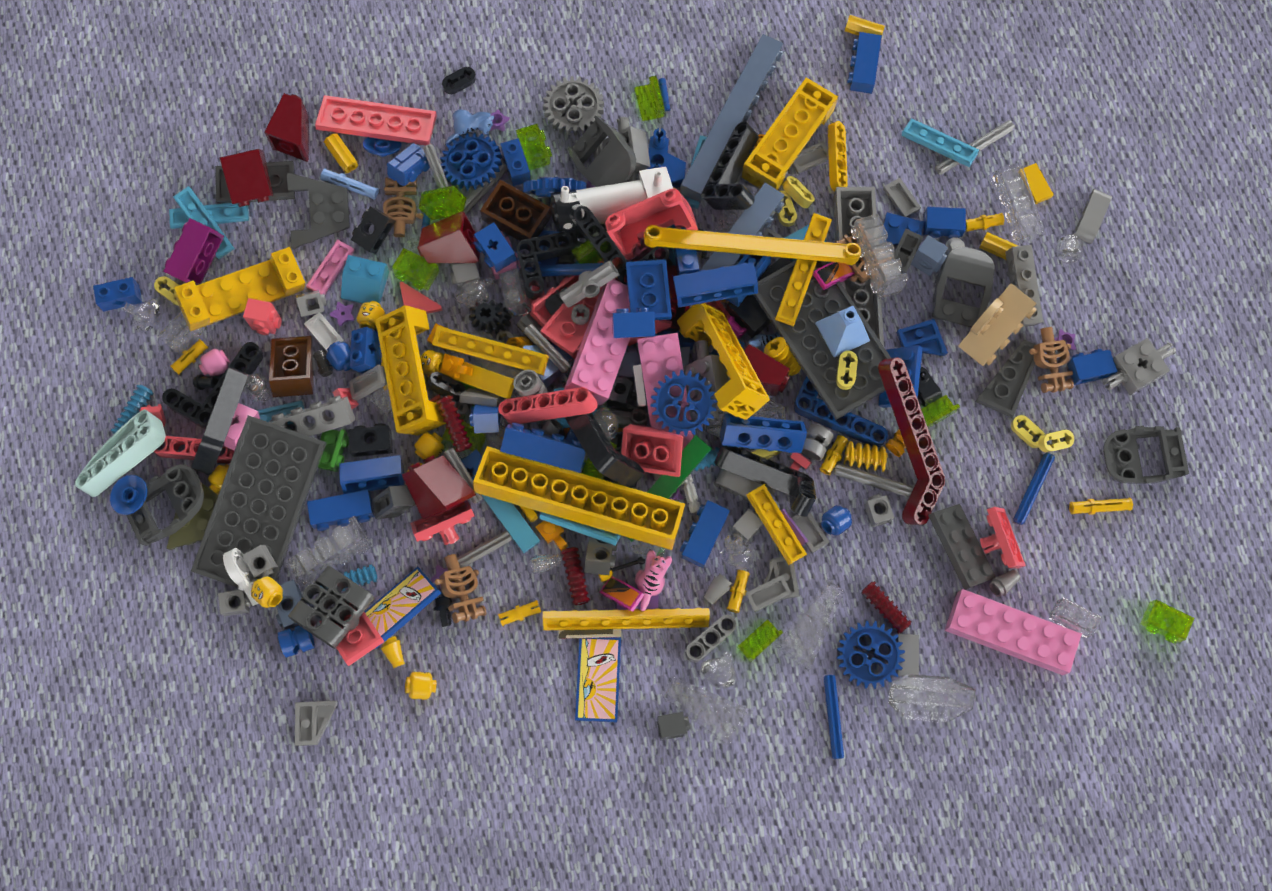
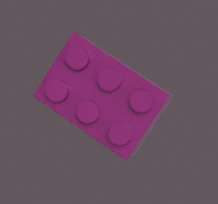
M189 218L188 222L183 225L179 240L174 244V251L171 257L165 262L163 272L186 283L194 280L196 285L201 284L223 241L224 235Z

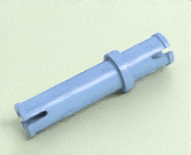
M326 168L323 169L320 176L321 180L347 188L373 200L376 199L379 193V188L348 178L343 173L332 172Z

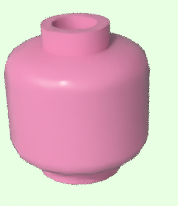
M214 348L200 357L202 364L199 365V368L205 376L209 374L210 376L218 377L226 371L230 361L223 350L219 351Z

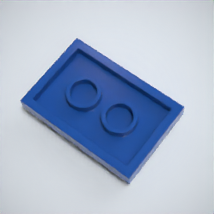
M666 259L626 262L630 312H637V308H649V312L654 311L655 320L671 319Z
M915 345L886 349L891 358L898 357L904 361L918 398L923 348ZM886 391L879 395L878 406L882 408L891 407Z

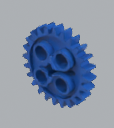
M476 132L473 133L472 137L466 133L464 139L459 136V141L452 140V146L446 145L448 151H442L444 157H440L441 167L447 182H451L453 187L457 185L460 190L463 186H465L467 191L470 189V186H473L474 190H476L479 184L483 188V182L486 181L490 184L489 178H496L494 172H500L499 166L502 165V155L499 146L496 145L495 140L491 141L490 136L485 138L483 133L479 137H477Z
M542 177L537 180L524 182L523 192L536 195V197H551V193L561 192L563 186H567L569 190L586 189V183L574 180L573 178Z
M681 369L678 376L675 371H672V378L665 375V383L661 380L658 381L661 388L654 387L653 390L658 394L651 396L656 402L652 403L650 407L657 409L652 412V415H659L656 423L663 421L662 429L668 426V432L676 430V434L679 435L683 431L685 437H687L688 431L691 430L692 434L695 435L696 428L702 432V424L710 425L707 418L714 419L713 414L710 412L717 411V408L712 406V404L717 402V399L711 398L716 391H709L712 384H704L707 379L706 377L700 380V373L692 376L691 370H689L687 375H684V371ZM688 385L689 390L686 401L690 405H686L683 420L680 421L679 415L682 405L678 401H682L685 386ZM672 386H679L682 393L679 396H673L670 388ZM692 390H699L702 393V398L693 400L690 392ZM669 406L676 407L677 415L669 416L666 408ZM689 410H695L698 418L696 420H689L686 413Z
M866 621L865 627L857 623V630L850 627L851 634L845 632L843 634L846 640H839L843 647L837 648V651L842 653V655L837 656V660H843V663L838 667L846 669L843 676L850 674L849 682L856 679V686L858 687L862 682L865 689H867L869 684H872L873 689H876L877 683L883 688L885 680L891 684L892 679L890 676L897 678L898 674L895 670L901 671L903 669L898 663L905 662V659L899 657L905 653V650H899L898 648L903 642L896 643L895 641L899 635L891 636L892 628L885 631V624L883 623L879 628L877 627V621L873 623V626H870L869 622ZM867 636L871 644L869 646H862L859 641L860 637ZM887 645L890 648V654L882 655L879 652V646ZM856 646L867 653L872 650L874 651V656L887 660L888 664L876 658L869 660L867 659V654L856 651L853 647ZM859 655L862 658V664L854 665L851 662V657ZM879 664L882 672L880 674L872 673L871 665Z

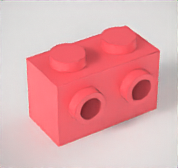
M248 298L243 315L252 330H256L261 335L275 334L276 329H279L282 319L273 304Z

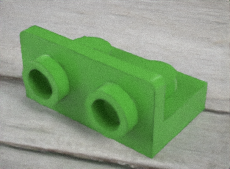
M343 429L340 431L329 430L322 432L320 440L327 443L318 468L338 472L339 463H344V456L342 454L344 448H347L349 445V436L346 430Z

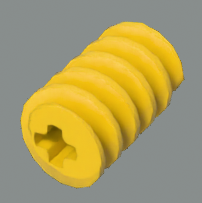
M776 337L766 344L764 353L790 368L789 376L799 373L801 366L789 350V345L784 337Z
M849 441L845 449L843 464L845 465L848 460L850 467H852L854 462H857L858 468H860L865 463L867 470L872 464L874 471L877 470L878 466H881V470L884 472L887 463V452L884 446H881L878 451L877 445H873L870 450V446L867 443L862 448L860 442L854 447L853 441Z

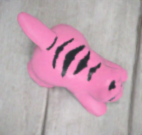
M653 550L647 553L645 569L639 570L635 577V584L638 590L644 594L640 603L641 611H645L651 596H657L661 593L665 585V578L663 577L672 563L671 556L665 558L656 556Z

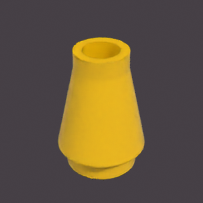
M396 636L386 640L380 649L392 664L393 669L405 664L400 640H397Z

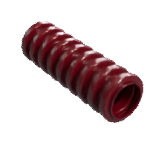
M449 395L437 400L436 405H439L438 410L442 412L440 415L444 417L443 422L447 424L445 427L449 429L448 434H451L450 440L454 442L452 445L456 447L455 452L459 453L471 448L472 443H469L470 438L466 436L468 433L464 431L465 426L461 424L463 421L459 419L460 414H457L458 408L454 406L456 403L452 401L453 396Z
M570 547L561 551V555L564 556L562 561L565 562L563 564L566 568L565 574H568L566 578L569 580L568 586L571 587L569 592H572V595L570 596L574 600L572 605H583L590 601V598L587 597L589 593L586 591L587 585L584 584L586 580L583 579L584 573L582 572L583 567L580 566L582 563L579 560L580 554H577L579 549Z
M872 581L862 590L861 594H865V598L871 601L870 604H874L875 609L878 608L879 614H883V618L888 619L887 623H891L893 625L892 628L897 629L896 633L901 634L911 625L912 621H908L906 619L907 616H903V611H899L897 609L898 606L893 605L894 601H890V597L885 596V592L880 590L881 587H877L875 585L876 582Z

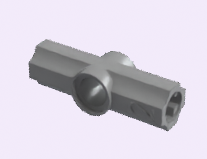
M607 261L594 271H585L580 274L579 281L559 293L560 298L569 308L585 297H595L599 294L600 287L619 276L618 270L611 261Z

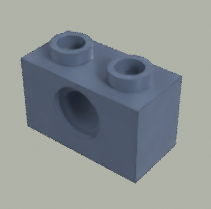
M928 235L917 250L911 265L931 276L933 271L936 273L939 271L948 255L945 252L948 247Z
M294 579L280 584L283 588V598L275 606L279 613L276 615L278 624L285 629L298 626L288 617L289 613L302 598L298 583ZM293 601V607L286 611L284 609L285 603Z

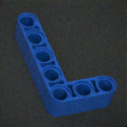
M806 376L794 403V411L798 415L862 443H867L871 447L877 445L878 448L884 444L888 438V431L881 425L851 412L840 417L844 419L845 424L837 423L824 401L817 398L818 392L807 388L806 385L812 383ZM799 402H806L808 407H800ZM822 409L827 415L820 416L817 410ZM854 426H861L863 432H857ZM873 434H879L882 440L874 439Z

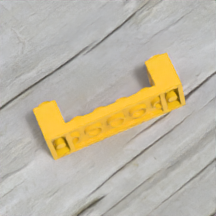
M806 77L744 163L741 177L760 189L764 183H767L776 190H779L784 182L786 172L820 124L825 125L834 112L838 96Z
M287 247L271 253L270 260L196 285L193 280L174 287V295L191 332L243 313L248 298L271 303L304 290L305 280L291 248Z
M706 303L695 304L677 320L680 327L679 331L685 338L689 337L695 342L707 340L708 347L712 345L720 355V362L727 369L726 373L730 380L714 393L718 401L717 406L721 411L729 412L735 417L747 420L770 400L723 312Z
M404 305L375 319L396 432L419 436L424 432L446 424L443 422L444 417L440 415L442 412L438 410L439 405L428 400L416 335L430 329L426 311Z

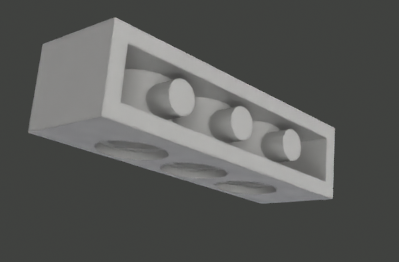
M1032 245L1011 247L1005 252L1010 283L1037 303L1035 306L1037 311L1030 319L1025 317L1021 323L1024 325L1023 327L1036 326L1043 323Z
M339 395L328 399L329 402L324 404L319 401L310 404V408L304 410L302 407L290 411L291 414H276L272 416V420L269 423L312 436L349 425L355 420V416L348 397L341 398ZM325 410L332 411L334 418L328 417ZM308 415L312 416L315 423H309L306 417ZM288 421L293 422L296 429H291L288 426Z

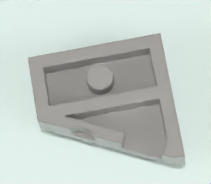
M784 557L773 558L765 583L783 575L792 595L784 599L800 597L794 563L788 566Z
M338 701L295 703V746L318 745L337 707Z

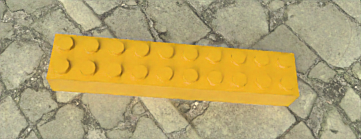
M488 446L485 449L473 480L475 493L669 550L673 549L685 508V503L571 470L500 452L499 449Z

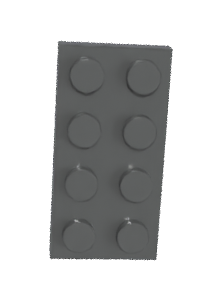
M266 162L273 196L269 197V201L295 199V192H289L287 186V173L295 174L294 162ZM215 166L217 204L232 203L222 166Z
M960 504L928 515L964 590L996 577Z

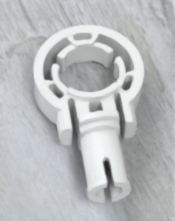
M234 548L223 555L226 571L230 578L238 585V590H244L251 605H257L259 603L251 596L252 586L257 578H254L242 555L244 554L239 549Z

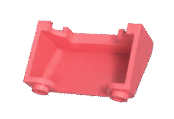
M677 189L666 190L615 212L605 221L609 236L627 260L634 257L633 250L636 246H641L640 239L644 237V232L650 225L666 228L675 224L677 229L684 227L687 230H698L691 206Z

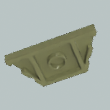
M203 483L201 484L204 498L200 510L180 530L169 536L168 550L194 544L203 539L218 495ZM175 512L174 520H175L176 518L179 519V517H178V515H177L176 512Z

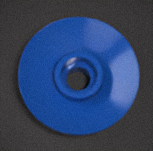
M367 137L363 141V148L371 154L385 157L397 153L401 149V142Z
M127 475L118 480L110 494V504L114 511L122 515H129L139 510L147 497L145 481L137 475Z

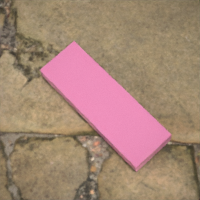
M337 240L306 285V288L312 292L319 290L320 295H325L345 266L348 255L352 256L354 253V248Z

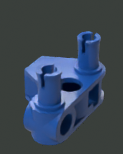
M659 128L654 130L653 136H650L649 159L651 167L648 169L666 167L672 186L679 188L685 178L686 162L668 153L669 138L666 137L664 129L661 128V132H659Z

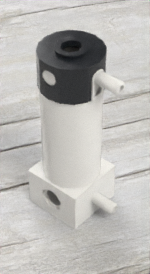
M666 167L639 171V179L637 181L580 190H569L567 186H563L561 192L551 193L550 197L551 214L556 231L563 232L578 229L569 214L572 206L576 204L588 207L599 223L605 224L606 219L611 214L666 190L673 189ZM583 209L578 210L576 213L578 220L584 217Z

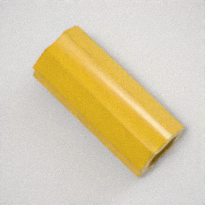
M849 15L844 31L858 36L859 32L882 35L885 26Z
M335 133L326 137L324 140L325 146L344 173L347 174L355 170L359 166L358 162L339 135Z
M986 232L979 248L1007 260L1005 252L1011 247L1018 245Z

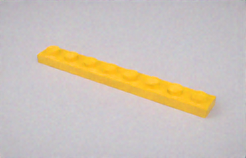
M709 608L645 609V611L635 609L633 612L618 609L588 611L551 610L543 611V631L709 627L710 611Z

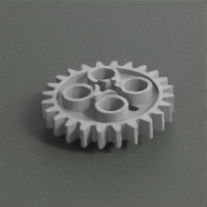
M571 76L570 81H567L564 77L563 83L557 80V86L550 85L551 91H546L547 97L543 98L545 103L543 104L544 116L548 117V124L553 123V129L559 127V133L566 130V134L569 135L570 131H573L574 136H576L577 131H580L583 135L584 129H588L595 121V115L601 117L604 114L603 95L600 94L599 88L594 89L595 83L588 85V79L581 82V77H578L577 81H574L573 76ZM558 105H563L564 107H563V108H558V107H556V106H558ZM576 116L578 119L574 120L571 117Z

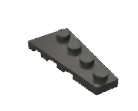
M1024 339L975 402L1012 418L1035 366L1034 354L1031 355L1029 350L1036 344Z

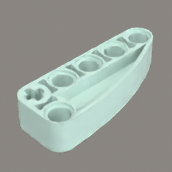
M145 409L138 412L92 457L77 477L75 486L92 497L98 496L163 444L166 434L162 421Z

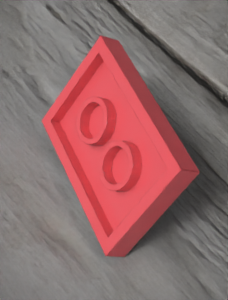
M468 500L446 511L426 519L420 518L410 524L417 542L420 540L427 541L439 532L444 545H448L459 540L454 525L469 522L474 517V513Z
M999 507L987 509L989 514L986 516L987 521L991 527L993 526L995 533L980 539L982 549L985 548V554L1002 549L1001 559L1005 566L1007 565L1008 568L1015 569L1026 566L1005 509Z
M363 612L359 618L358 626L355 629L349 630L336 649L346 664L350 666L382 644L384 640L365 612ZM347 615L344 621L348 620L351 615Z

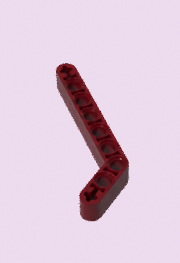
M898 357L883 359L879 363L878 370L917 477V482L903 510L902 519L908 525H924L928 522V515L932 513L945 485V476L904 361Z

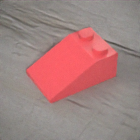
M633 424L623 428L622 455L638 463L644 472L680 477L683 447L682 435Z

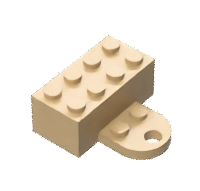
M1010 283L999 298H996L970 329L971 331L958 347L982 366H985V364L990 366L997 357L995 355L996 351L999 348L1003 350L1010 342L1008 337L1012 333L1016 335L1024 326L1021 322L1025 317L1030 319L1037 311L1035 308L1037 303Z

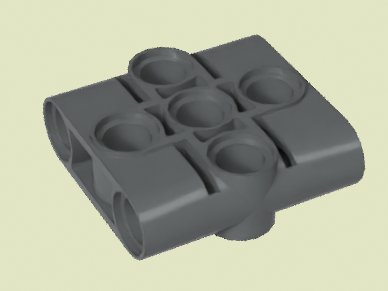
M327 566L313 584L305 587L303 597L289 613L288 617L335 649L349 630L355 629L358 626L360 616L374 600V596L334 568ZM348 587L346 592L341 593L344 588ZM319 593L317 598L312 599L315 594ZM335 604L332 609L328 610L330 605ZM347 615H351L348 620L344 621ZM318 621H322L319 626L314 627Z

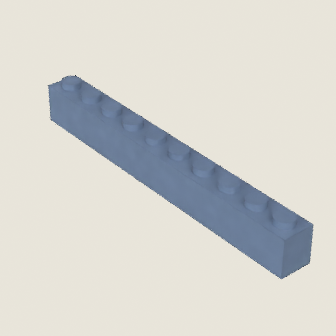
M764 34L761 36L681 184L680 193L701 203L703 199L701 193L734 128L740 122L749 120L752 114V106H756L760 99V91L764 92L766 89L768 76L772 77L774 74L776 61H781L784 54L782 42Z

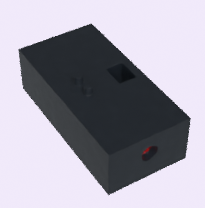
M780 257L762 274L758 281L792 262L788 258ZM753 294L747 295L739 307L730 302L727 304L726 310L728 313L735 317V321L742 328L745 327L747 329L746 333L751 338L758 335L771 323Z

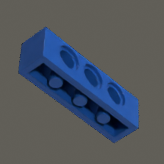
M724 414L720 430L722 445L768 451H784L787 453H802L807 436L806 427L802 421L754 416L745 420L732 414Z

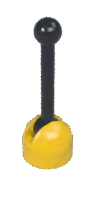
M639 557L635 561L614 568L610 567V574H598L601 582L607 581L611 578L613 572L636 564L643 565L646 560L644 557Z

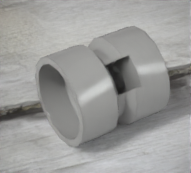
M533 370L521 371L514 379V388L521 397L548 393L546 386Z
M811 424L807 431V438L805 439L801 454L815 461H822L826 453L825 447L829 446L834 436L833 433L823 426Z

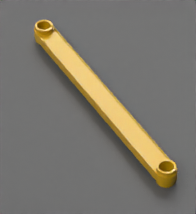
M656 225L648 226L643 237L645 245L651 248L657 246L838 262L847 265L856 264L861 255V248L856 243L841 244L663 228Z

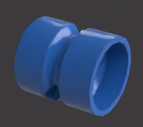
M299 625L295 626L293 631L289 628L278 632L279 644L286 658L298 654L299 650L305 652L315 648L313 635Z

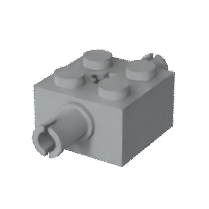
M620 117L617 119L618 131L627 139L626 143L632 148L636 157L635 170L627 182L637 181L636 175L639 171L651 167L646 132L629 126L628 117ZM610 138L603 140V149L610 142Z
M1149 338L1144 339L1113 357L1117 372L1104 378L1103 385L1110 383L1105 388L1111 390L1122 383L1129 395L1136 393L1162 378L1170 371L1163 359L1175 354V347L1170 349L1173 344L1169 342L1156 350Z
M707 340L695 342L698 359L684 366V374L687 375L689 370L692 371V376L700 373V380L705 377L707 378L704 383L705 385L712 384L709 391L717 392L730 380L726 373L727 369L720 362L718 355H709ZM686 385L688 395L689 386ZM692 390L690 396L693 400H699L702 398V393L699 390ZM717 402L712 404V406L717 408ZM718 410L710 412L713 414L714 419L707 418L709 422L719 420Z

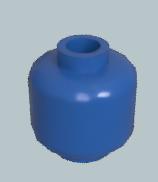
M337 341L327 349L326 358L336 371L350 370L351 347L346 342Z
M838 505L825 512L821 522L822 528L826 533L836 536L842 534L852 524L850 511Z

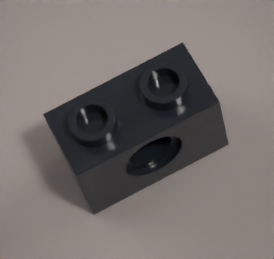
M370 206L363 213L361 223L353 230L351 241L368 252L376 254L396 221L377 208ZM371 225H374V232L370 234L369 228Z
M378 423L374 427L359 425L355 426L354 429H348L349 451L352 457L393 453L392 432L389 425ZM375 436L374 442L366 443L368 437Z

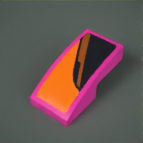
M831 262L813 272V276L823 290L855 275L850 265L838 262Z
M613 576L600 590L604 597L615 601L621 607L632 612L644 597L642 592Z

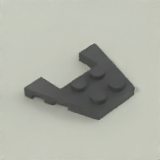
M287 173L289 192L309 191L311 229L290 230L292 249L350 228L347 188Z

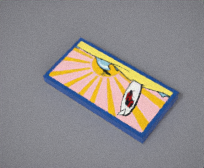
M416 567L369 607L365 614L385 642L437 598L441 592L422 570Z
M579 638L575 721L617 723L621 638Z

